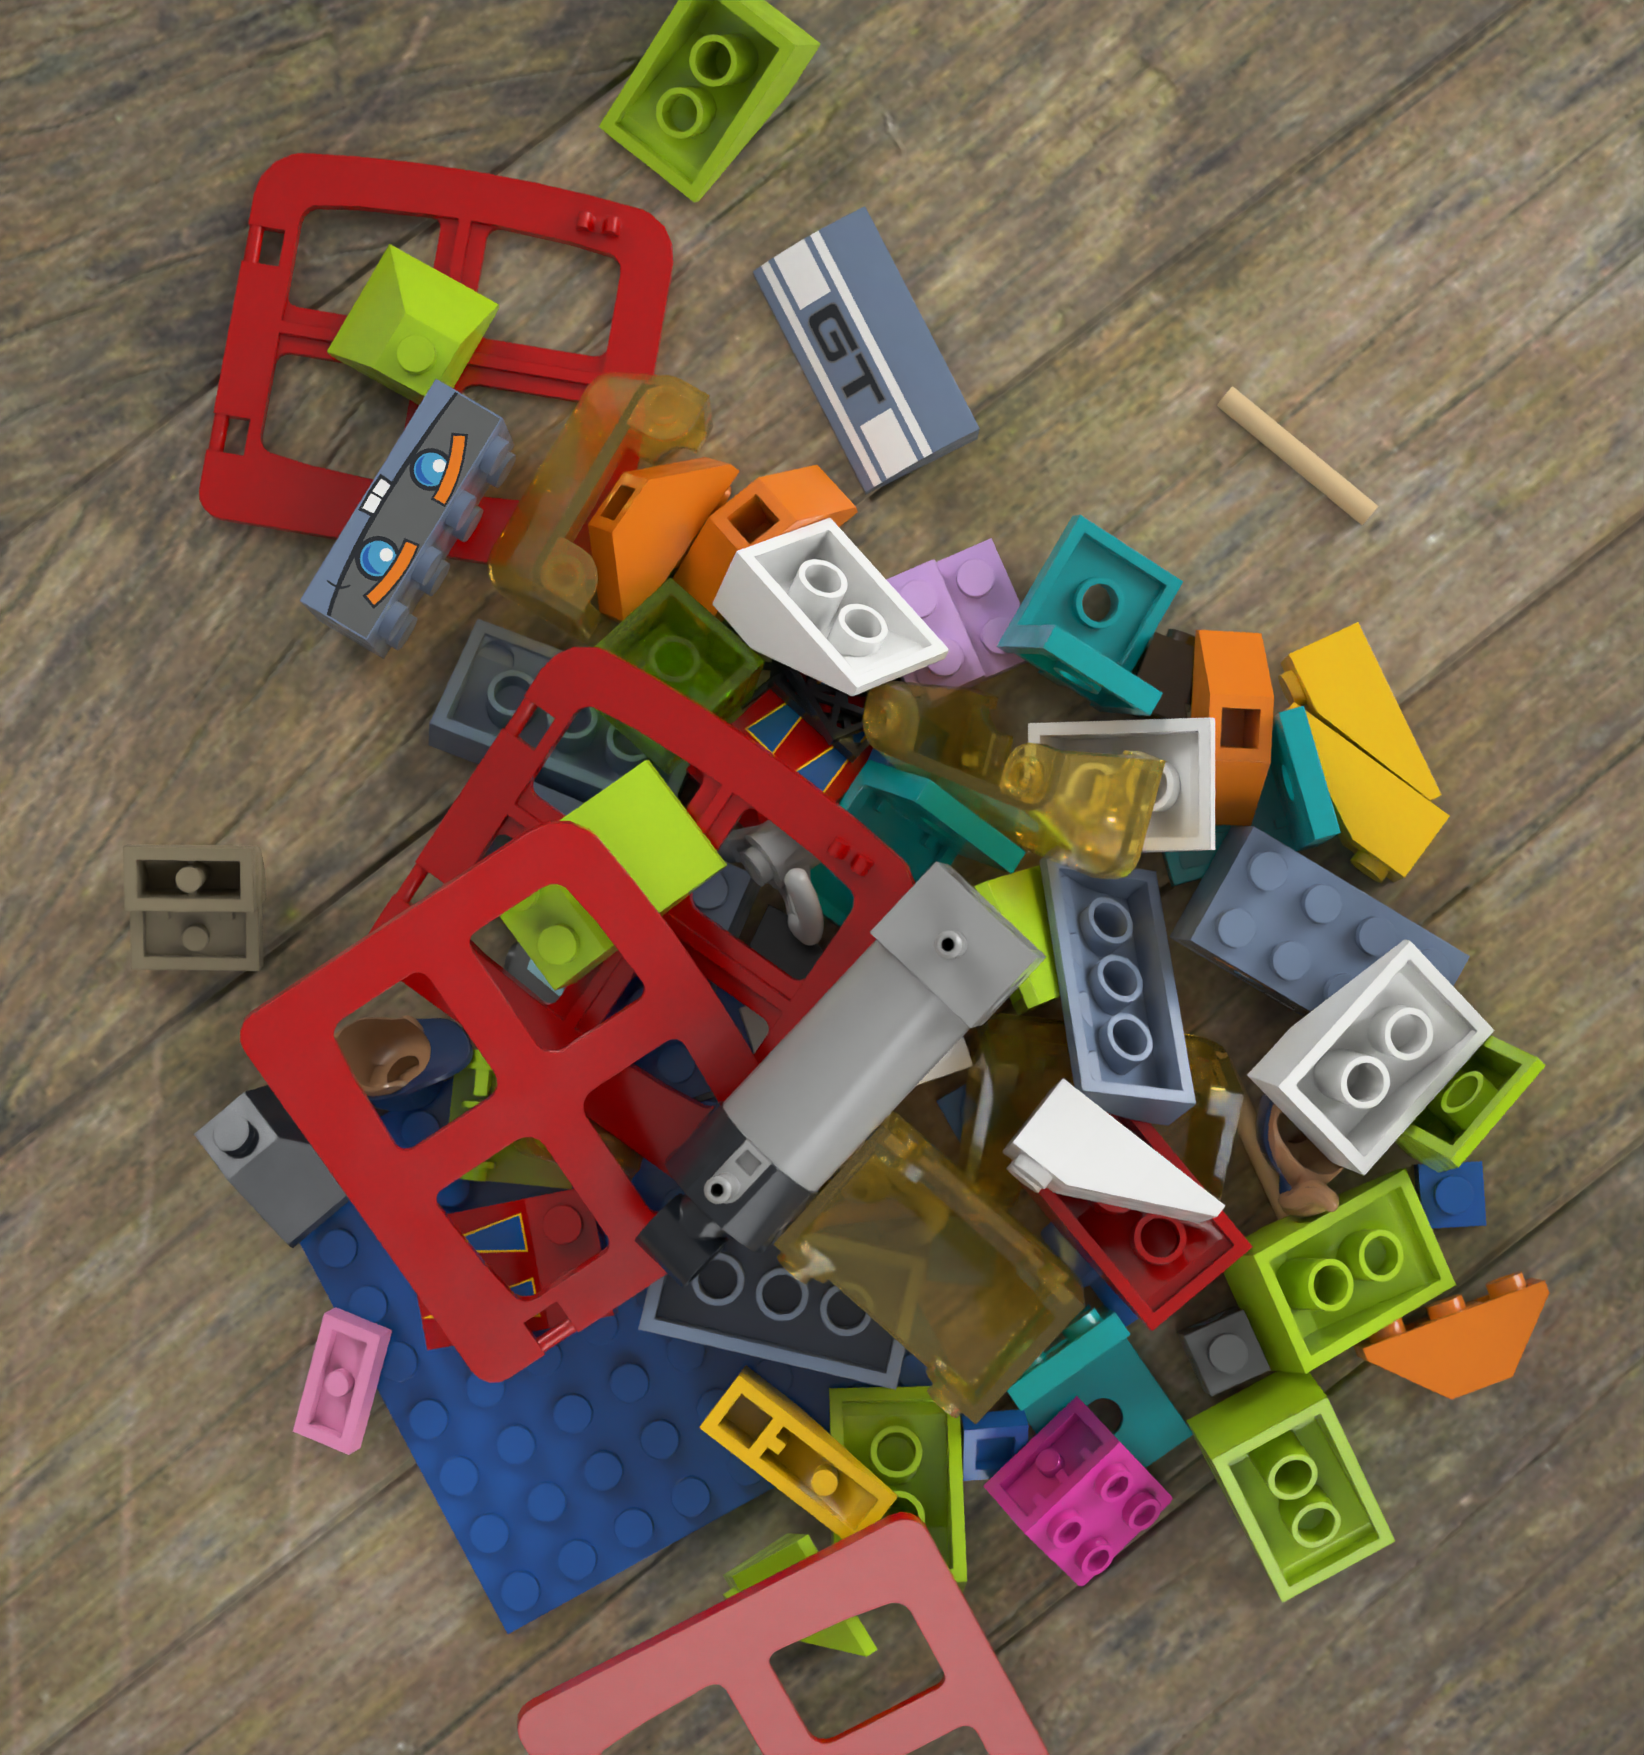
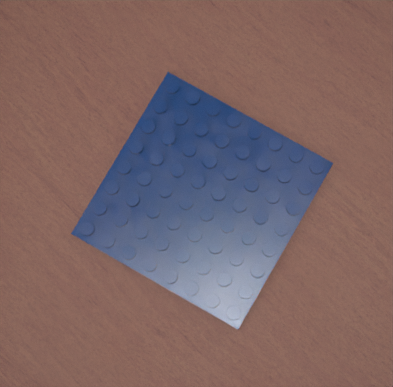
M639 977L630 981L605 1020L642 995L644 985ZM718 986L715 993L752 1051L739 1009L745 1007V1005ZM671 1039L634 1062L635 1065L660 1081L691 1098L712 1091L686 1046L679 1040ZM454 1077L443 1082L439 1094L427 1106L411 1111H390L380 1117L399 1147L411 1148L449 1123ZM714 1097L701 1103L708 1106L717 1105L719 1102L716 1099V1097ZM587 1117L649 1208L659 1212L668 1203V1200L673 1199L679 1193H685L673 1178ZM458 1178L438 1193L437 1202L447 1214L570 1189ZM827 1180L818 1189V1195L811 1203L843 1199L830 1188ZM348 1201L300 1242L334 1308L337 1307L392 1330L377 1389L507 1634L775 1487L699 1428L745 1365L796 1403L829 1434V1388L882 1387L639 1330L648 1287L619 1305V1312L614 1316L600 1318L582 1331H576L547 1350L544 1356L509 1379L502 1382L489 1383L479 1379L470 1370L454 1346L427 1350L416 1292L351 1201ZM791 1220L787 1226L798 1228L797 1220ZM873 1223L808 1229L809 1231L879 1247L880 1236ZM603 1231V1233H604V1238H605V1243H606V1247H607L608 1244H609V1239H608L607 1235L605 1234V1232ZM916 1304L897 1387L959 1386L960 1383ZM543 1329L532 1332L537 1338L549 1329Z

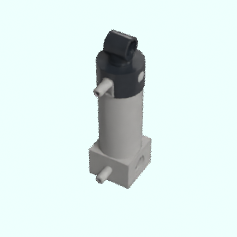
M935 862L870 931L876 940L735 1091L725 1101H720L697 1125L686 1141L665 1159V1166L670 1175L685 1193H679L669 1201L642 1229L634 1241L682 1288L695 1279L729 1242L728 1235L752 1251L764 1253L779 1232L791 1220L796 1219L816 1198L818 1189L970 1028L983 1025L1047 957L950 865Z

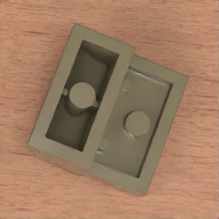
M127 844L123 847L124 911H130L131 970L260 971L263 967L262 903L267 898L264 862L258 846Z

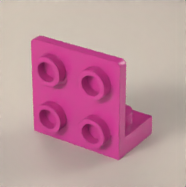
M1078 1396L983 1485L1024 1534L1078 1586H1084L1095 1575L1103 1572L1111 1564L1113 1558L1136 1535L1150 1527L1157 1520L1160 1512L1173 1499L1167 1490L1127 1450Z

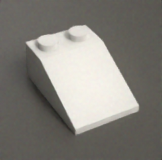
M831 518L736 551L713 601V606L751 649L850 696H855L946 658L949 652L945 644Z
M1215 718L1028 723V852L1048 854H1119L1215 850Z
M1404 939L1294 1024L1247 1076L1332 1163L1365 1175L1495 1030L1411 941Z
M1064 1078L1050 1089L1002 1151L1013 1160L1007 1167V1170L1036 1193L1047 1187L1057 1194L1195 1223L1217 1217L1225 1207L1224 1204Z

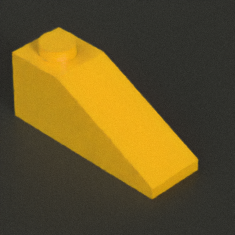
M1359 622L1298 649L1285 657L1280 663L1284 673L1278 675V680L1289 705L1295 702L1299 706H1304L1306 711L1430 802L1442 795Z
M1293 702L1285 711L1300 706ZM1306 711L1341 831L1338 837L1343 846L1355 854L1350 860L1351 863L1362 873L1379 883H1382L1385 877L1392 882L1405 878L1450 815Z
M747 1365L741 1370L699 1427L842 1539L879 1521L897 1499L898 1495L804 1410Z

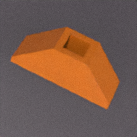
M702 457L628 471L621 475L588 524L599 612L607 618L623 625L626 624L629 627L628 621L632 617L634 619L640 610L641 614L638 620L644 619L648 613L654 610L661 595L659 589L672 570L681 565L696 539L695 536L708 517L727 503L732 491L730 485L740 472L729 463ZM638 620L636 622H633V624L631 625L632 628L635 626Z
M818 465L758 477L708 517L671 580V584L712 630L725 620L713 606V601L736 551L827 518H831L840 527L858 513L857 508Z
M1196 630L1191 718H1215L1216 825L1251 826L1271 763L1274 693L1262 633Z
M1522 1271L1511 1273L1486 1283L1487 1295L1468 1302L1464 1301L1462 1294L1435 1301L1425 1306L1428 1317L1404 1325L1401 1317L1353 1347L1357 1357L1452 1400L1513 1377L1548 1298L1549 1289L1545 1280L1535 1278L1525 1280Z

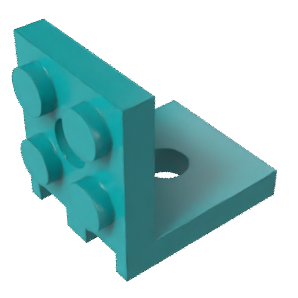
M1073 515L996 647L1006 653L1018 655L1040 669L1038 673L1058 686H1067L1091 701L1090 706L1099 712L1150 716L1163 693L1131 672L1184 581L1082 515ZM1093 585L1103 587L1109 594L1111 603L1108 614L1097 622L1091 620L1085 614L1082 606L1085 592Z
M1304 706L1279 712L1273 717L1271 763L1251 826H1255L1296 852L1318 847L1341 833ZM1237 825L1215 826V850L1162 852L1171 887L1202 879L1231 826Z
M869 759L839 802L840 806L857 818L904 859L910 868L915 883L935 862L951 865L958 854L1010 874L1014 872L1026 854L1023 849L930 779ZM821 862L810 870L811 883L817 894L823 916L840 928L851 913L854 906V897L852 891Z
M1088 1304L1074 1312L1057 1326L1063 1335L1060 1334L1043 1347L1038 1346L1036 1342L1026 1346L1004 1363L1008 1371L998 1378L1016 1406L1021 1411H1025L1027 1421L1036 1434L1076 1396L1087 1407L1093 1401L1101 1398L1114 1401L1120 1409L1121 1418L1118 1427L1112 1434L1145 1468L1193 1435L1190 1428L1126 1338L1131 1334L1116 1312L1103 1305L1095 1309L1094 1307L1091 1308Z

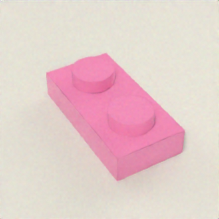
M337 1307L324 1313L293 1432L348 1455L361 1448L389 1345L391 1329Z

